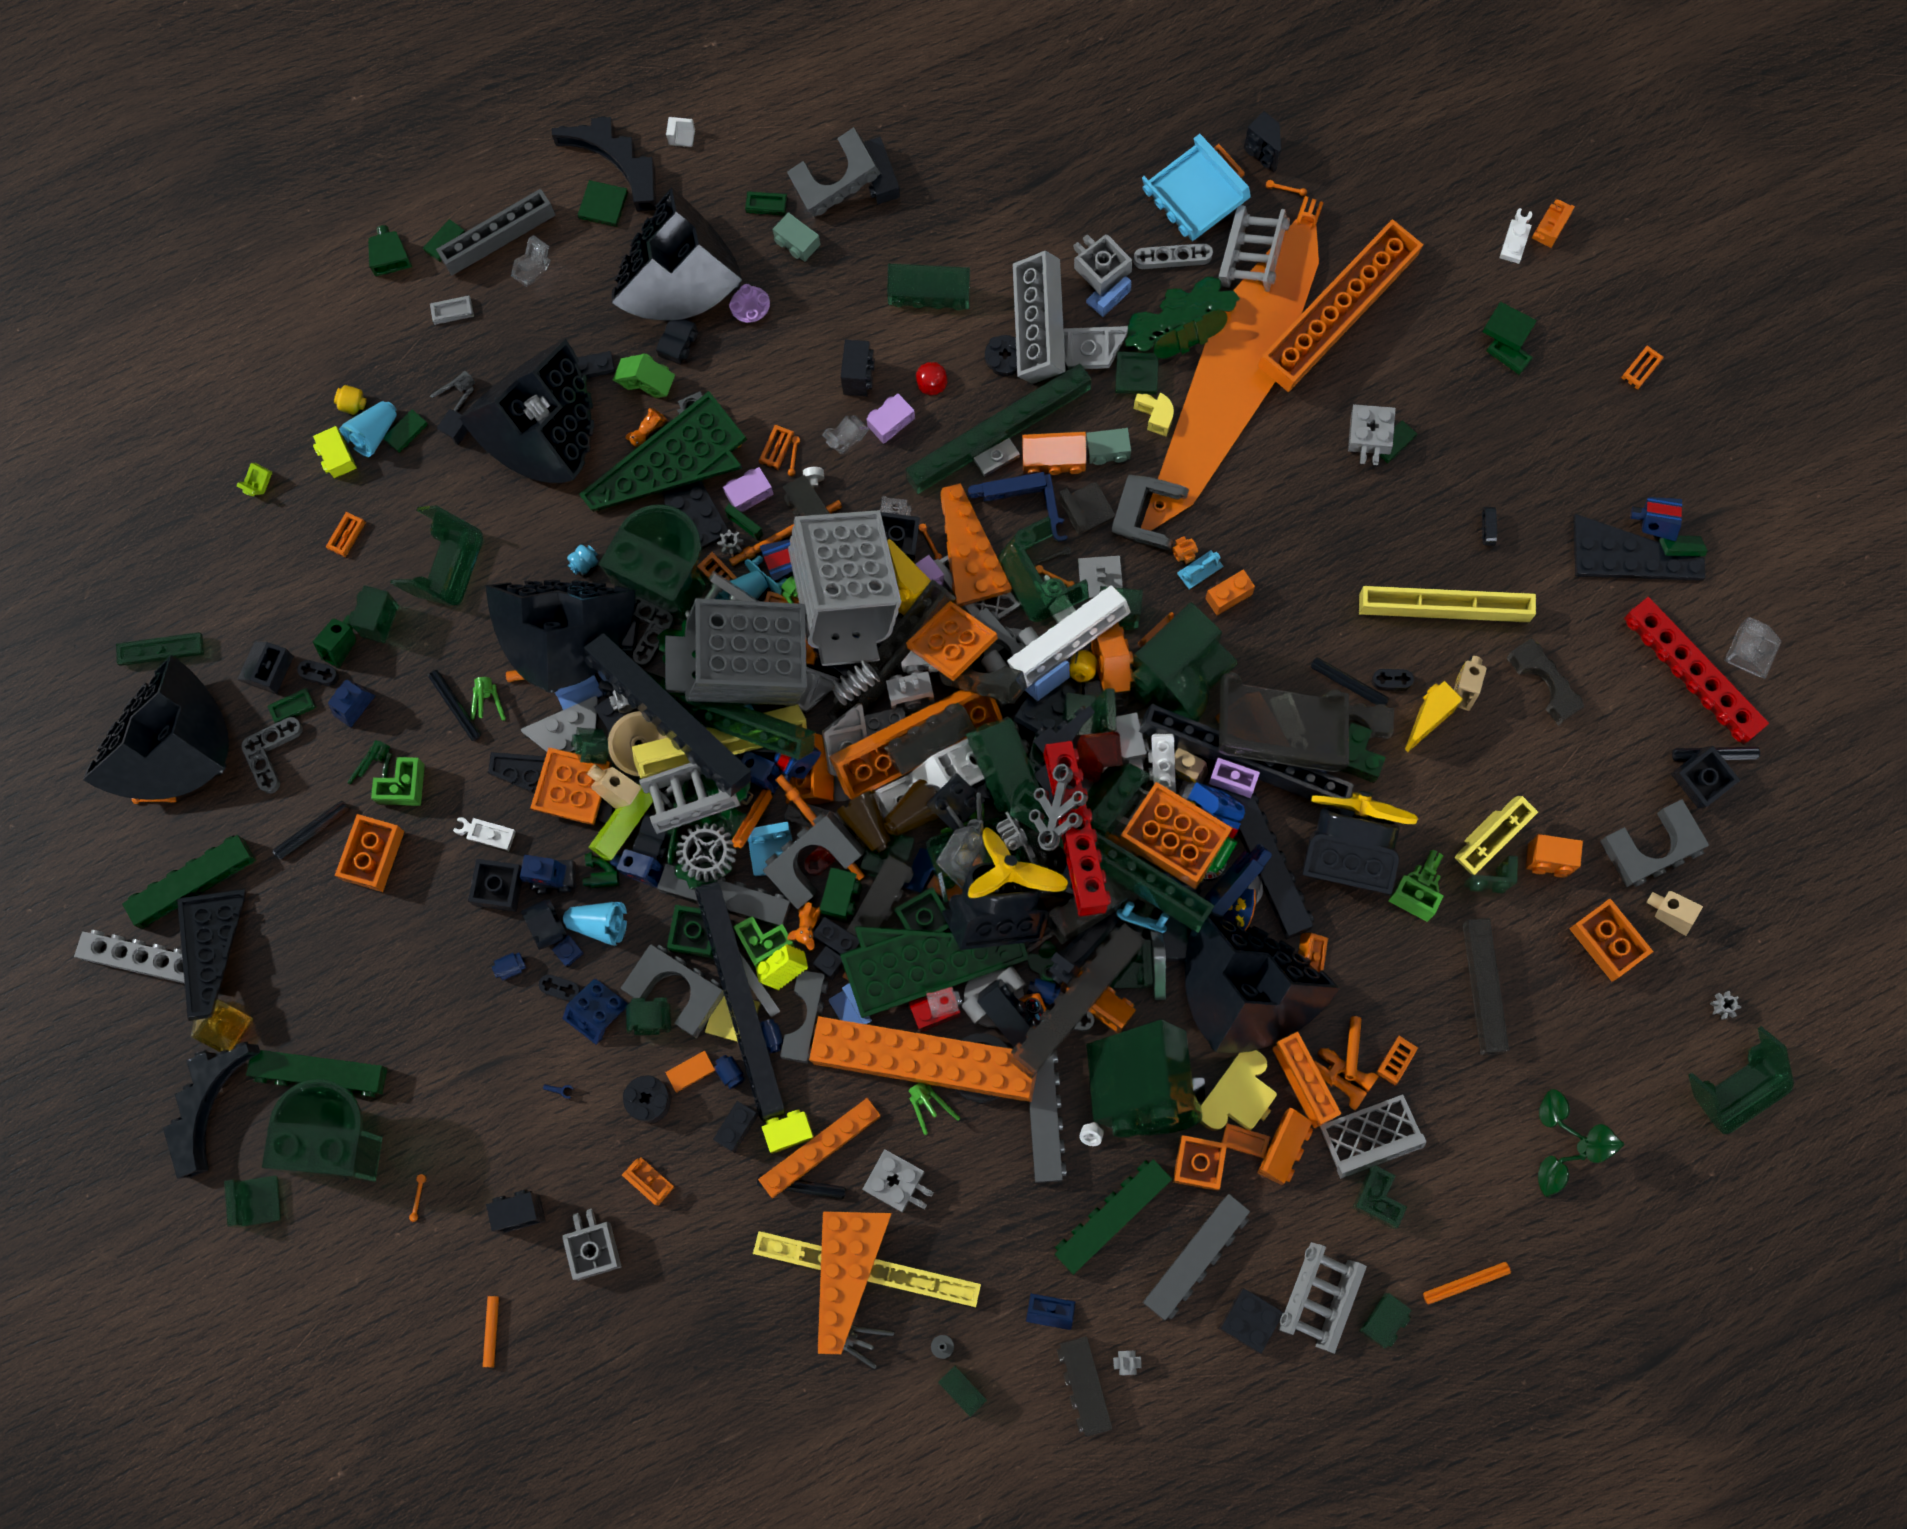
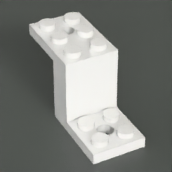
M977 733L932 755L909 775L876 790L882 812L886 817L897 804V799H901L913 783L919 779L927 781L925 785L929 789L933 786L938 792L956 773L972 786L1001 771V768L981 734ZM969 756L975 758L976 765L971 763Z

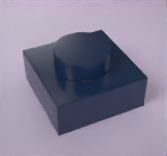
M570 936L566 937L552 949L566 967L584 954Z

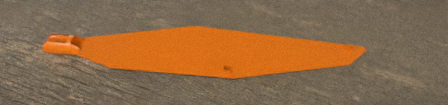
M1307 196L1304 197L1297 219L1285 231L1275 268L1276 279L1275 283L1271 284L1270 291H1265L1262 281L1243 279L1233 290L1240 300L1236 302L1234 310L1224 311L1227 314L1225 327L1216 335L1208 338V342L1205 343L1158 477L1159 480L1188 488L1187 498L1174 499L1153 493L1141 529L1152 531L1194 504L1276 382L1258 367V363L1262 355L1303 312L1319 264L1316 224L1323 206L1322 201L1319 202L1315 215H1313L1312 212L1316 199L1312 198L1308 212H1304L1309 198ZM1271 248L1268 250V252L1266 253V255H1269V254H1270ZM1258 262L1251 272L1265 273L1267 263ZM1156 504H1161L1163 508H1157Z

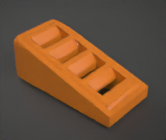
M713 552L697 566L699 571L709 581L710 575L718 567L722 569L718 573L722 576L724 573L728 575L725 579L733 580L737 578ZM714 561L716 564L707 571L705 568Z
M1398 1036L1376 1071V1074L1395 1086L1408 1067L1418 1047ZM1399 1044L1411 1050L1408 1054L1398 1048ZM1395 1051L1406 1058L1405 1061L1394 1055ZM1393 1059L1402 1066L1399 1068L1389 1061ZM1386 1066H1389L1390 1068L1395 1070L1397 1074L1394 1075L1393 1073L1385 1069Z

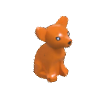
M649 408L648 415L641 422L639 429L628 433L625 438L630 440L633 446L639 447L646 441L648 435L654 433L660 427L662 428L668 422V419L656 409Z
M809 902L798 909V917L800 918L799 928L790 932L787 939L790 941L797 940L805 944L809 950H813L815 944L812 929L820 918V907L814 908L812 903Z

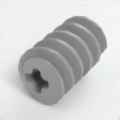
M863 660L861 661L862 669L855 665L856 673L848 670V678L840 675L841 683L833 680V692L844 706L847 704L846 699L849 701L854 700L853 694L860 696L861 690L866 692L868 685L872 687L875 685V680L880 682V678L875 670Z

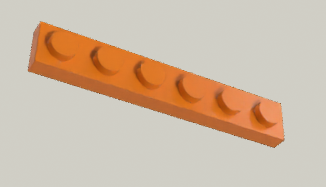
M866 1098L758 1179L773 1199L881 1117L868 1098Z

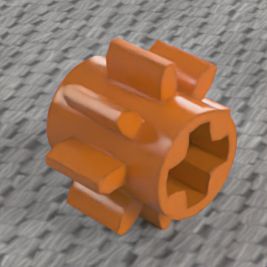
M1185 536L1175 540L1176 543L1172 547V551L1177 561H1184L1185 564L1194 561L1195 554L1198 553L1194 540L1192 538L1186 540Z

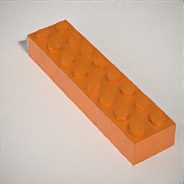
M979 680L830 755L829 758L844 793L852 800L867 791L875 790L916 769L932 755L977 733L983 735L1005 723L991 687L982 680Z

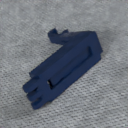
M1044 472L985 482L968 488V496L970 498L983 496L984 502L1043 491L1054 540L1063 542L1068 538L1066 535H1057L1056 525L1062 524L1065 519L1058 518L1050 474L1044 475Z
M1262 844L1257 845L1250 854L1244 850L1204 899L1169 873H1162L1157 878V883L1163 885L1166 880H1171L1174 883V886L1170 889L1172 896L1180 893L1198 909L1224 915L1263 870V866L1268 862L1272 854Z

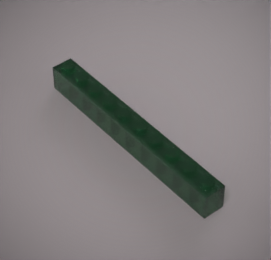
M1079 363L905 469L907 480L917 494L921 493L972 462L977 455L1015 436L1091 390L1092 379Z
M645 671L665 690L664 677ZM668 693L702 725L797 760L813 752L814 731L736 703L686 701L685 693Z
M1024 787L1012 803L1009 815L1040 833L1036 825L1029 820V813L1037 809L1043 812V821L1048 827L1049 817L1040 802L1035 800L1034 793ZM1096 832L1097 842H1095V846L1101 852V863L1099 864L1101 870L1105 871L1106 876L1197 933L1200 932L1215 905ZM1060 837L1058 846L1064 849L1062 837ZM1083 845L1077 846L1080 850H1087Z

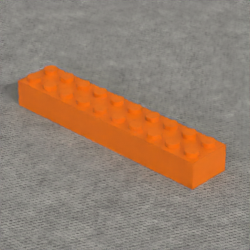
M1392 219L1262 355L1258 367L1286 391L1290 392L1413 262L1424 244Z
M818 1016L809 1061L819 1066L1032 1102L1040 1058L1037 1053Z

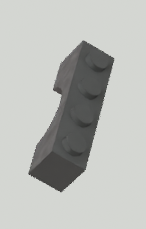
M804 970L796 979L794 992L805 1001L807 1017L804 1024L797 1031L785 1034L780 1055L784 1060L809 1063L818 1015L822 1016L824 1010V1002H821L822 996L827 994L829 981H826L825 974Z

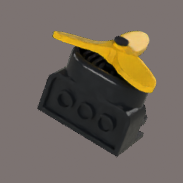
M1365 791L1353 792L1352 797L1346 799L1312 796L1311 802L1333 805L1339 808L1327 807L1320 811L1317 829L1311 834L1307 846L1305 861L1302 866L1303 875L1392 894L1399 864V856L1395 847L1400 827L1395 822L1417 824L1418 817L1413 813L1392 805L1372 800L1371 796L1373 794Z
M985 828L982 838L993 862L982 863L972 867L966 875L962 894L953 895L949 902L951 909L942 911L960 950L1042 941L1049 919V912L1040 898L1042 890L1051 892L1063 891L1067 888V879L1048 868L1018 861L1015 856L1010 854L1002 839L992 829Z

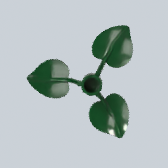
M1550 1089L1540 1105L1539 1117L1541 1122L1550 1128L1559 1124L1560 1127L1581 1140L1577 1144V1151L1580 1155L1562 1157L1559 1160L1551 1155L1541 1163L1538 1171V1182L1542 1193L1548 1198L1560 1192L1569 1180V1170L1563 1164L1564 1162L1585 1160L1587 1157L1591 1162L1601 1163L1615 1155L1625 1145L1612 1129L1606 1125L1598 1124L1589 1131L1588 1138L1565 1125L1562 1120L1569 1116V1103L1566 1097L1555 1089Z

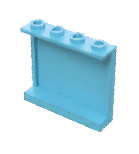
M1201 134L1193 138L1195 146L1150 180L1145 176L1142 177L1144 184L1142 188L1148 197L1152 196L1157 207L1167 212L1166 215L1171 223L1174 224L1176 222L1181 234L1184 237L1188 236L1192 241L1251 197L1249 186Z

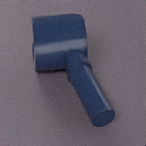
M544 1084L543 1090L561 1094L565 1099L572 1098L564 1095L565 1089L570 1088L574 1090L570 1085L555 1087Z

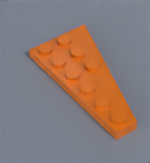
M961 483L942 488L940 495L942 511L945 516L944 527L948 540L947 551L953 580L954 604L961 607L1010 593L1012 587Z
M823 1212L818 1354H842L892 1213Z

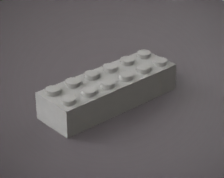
M1043 251L1013 263L1017 376L1031 384L1065 372L1060 259L1047 251Z

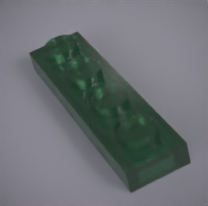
M200 632L116 644V658L119 666L166 660L170 655H173L175 658L204 655L203 635Z

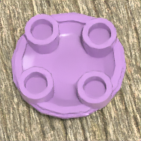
M744 284L733 295L729 307L733 316L739 321L746 323L755 322L767 314L770 307V299L768 294L761 288Z

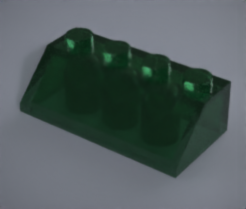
M888 263V305L895 307L905 305L915 308L933 307L935 309L953 308L955 310L969 309L971 290L970 268Z
M1011 718L983 724L966 734L999 814L1013 812L1038 802L1034 798V792L1040 786Z
M1132 763L1108 766L1087 792L1088 801L1086 806L1092 812L1091 828L1096 830L1097 843L1101 845L1145 790L1150 774Z

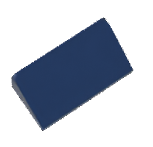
M920 848L902 887L918 895L923 893L940 859V854Z
M1031 1293L1026 1322L1071 1330L1076 1302Z

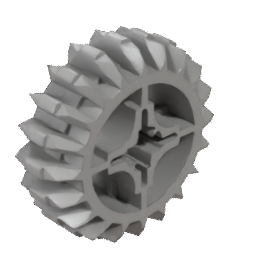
M704 823L703 829H701L696 824L695 832L689 828L687 831L690 835L688 837L686 835L681 836L685 843H678V847L683 849L676 852L677 856L681 857L678 863L683 865L681 868L683 872L689 871L688 876L690 878L696 874L697 881H700L702 876H704L705 882H709L710 876L716 881L718 880L716 874L720 872L722 876H725L726 874L723 869L731 870L732 867L728 862H735V858L730 856L736 854V849L731 848L734 843L732 840H729L731 837L730 833L724 834L725 829L723 827L717 830V825L712 824L709 829L708 824ZM714 837L717 838V840H712L711 842L706 843L703 842L700 838ZM695 843L697 845V851L693 855V858L690 860V849L692 845ZM701 845L704 847V849L707 848V850L710 852L712 860L708 856H705V854L703 853V849L701 848ZM723 845V856L718 862L715 855L720 850L719 847ZM708 862L713 867L698 868L695 865Z

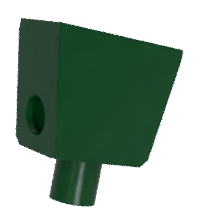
M386 225L378 226L376 228L378 235L368 239L369 266L373 274L379 276L411 268V261L397 232H389V227Z
M347 615L342 622L335 618L331 619L313 640L321 660L338 669L340 668L356 642L353 628L358 622L355 618Z

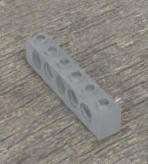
M91 930V933L82 931L74 957L92 963L184 983L182 950L174 948V951L171 952L166 951L167 947L153 944V947L145 946L146 942L133 939L131 943L125 941V937L112 934V937L109 938L105 937V933L101 931ZM107 944L106 950L101 953L102 946ZM127 948V955L122 958V951ZM148 953V959L142 963V957ZM169 958L168 965L163 968V961Z

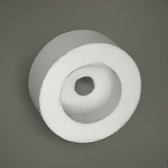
M808 467L803 470V479L806 482H810L811 488H817L818 482L824 479V470L820 467Z
M1096 1122L1086 1124L1081 1129L1080 1140L1088 1146H1098L1103 1138V1130Z

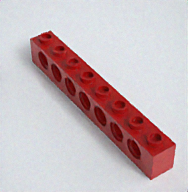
M1649 597L1644 599L1626 615L1624 619L1627 626L1641 636L1643 643L1650 646L1656 652L1658 659L1665 662L1677 678H1681L1686 684L1687 689L1699 697L1702 705L1716 715L1717 721L1731 731L1735 740L1744 745L1769 724ZM1645 621L1651 622L1653 628L1648 627ZM1660 637H1665L1668 640V644L1663 643ZM1675 652L1680 653L1683 659L1677 658ZM1690 668H1694L1698 675H1694ZM1705 684L1711 685L1713 691H1709ZM1721 700L1726 701L1728 703V707H1724L1721 704ZM1736 716H1740L1743 719V723L1738 722Z
M1072 741L1046 744L1044 759L1053 800L1058 783L1053 778V770L1059 764H1065L1073 771V778L1067 783L1073 789L1066 788L1062 805L1076 791H1081L1087 795V790L1082 788L1081 783L1083 782L1082 769H1078L1077 766L1079 761L1078 750L1073 748ZM1086 804L1083 806L1077 805L1078 809H1072L1058 821L1059 825H1061L1071 813H1077L1083 819L1081 830L1071 827L1061 836L1079 917L1106 913L1108 905L1111 904L1110 893L1105 890L1104 886L1106 874L1104 870H1101L1099 864L1101 863V852L1095 846V842H1097L1096 830L1092 829L1090 824L1092 822V812L1090 808L1087 809ZM1077 817L1073 819V823L1076 822ZM1083 845L1087 850H1080L1077 846ZM1082 866H1089L1092 870L1085 871ZM1086 887H1094L1096 891L1090 892Z

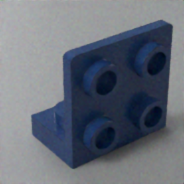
M593 979L566 1005L562 1019L597 1045L602 1040L606 1027L627 1008L628 1003L600 981Z

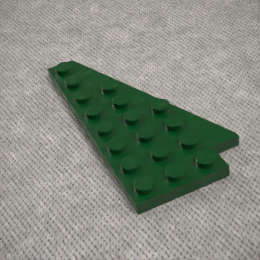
M708 391L579 495L587 506L595 512L739 470L742 466L731 452L747 441V438Z
M864 926L854 927L861 947L840 954L861 1018L1029 959L1024 943L960 950L952 932Z

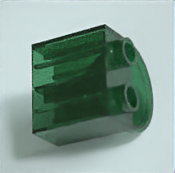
M668 505L646 506L629 515L619 527L599 563L614 586L636 590V596L668 611L672 616L682 621L687 620L686 611L692 609L695 599H700L707 587L696 568L701 553L699 532L693 521L684 512Z
M1190 602L1135 653L1132 666L1133 673L1131 674L1133 683L1130 685V692L1145 706L1152 701L1156 706L1199 722L1207 708L1210 690L1237 666L1238 662L1219 643L1222 631Z
M1161 1019L1086 1044L1093 1121L1111 1128L1114 1136L1132 1137L1136 1135L1169 1134L1188 1129L1202 1120V1108L1198 1104L1197 1097L1193 1091L1187 1032Z
M314 1079L304 1081L287 1090L272 1110L262 1168L286 1174L376 1182L382 1137L362 1131L363 1120L360 1106L355 1097L346 1088L328 1080Z

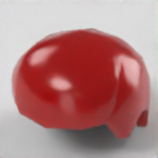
M927 362L917 369L916 381L922 393L937 395L944 391L948 381L943 366L937 362Z

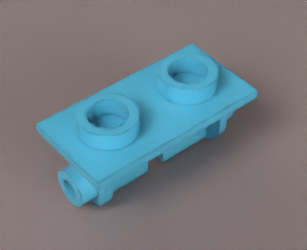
M1211 550L1177 572V574L1190 590L1224 566L1219 561L1221 559L1220 555L1217 552L1213 553Z

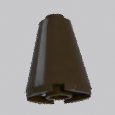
M919 779L914 782L884 818V827L889 834L898 836L940 818L927 806L928 801L937 793L933 786L929 789L925 785L927 781Z
M874 789L849 801L848 807L845 808L843 805L836 811L840 818L872 852L876 850L880 853L889 847L890 835L884 827V816Z

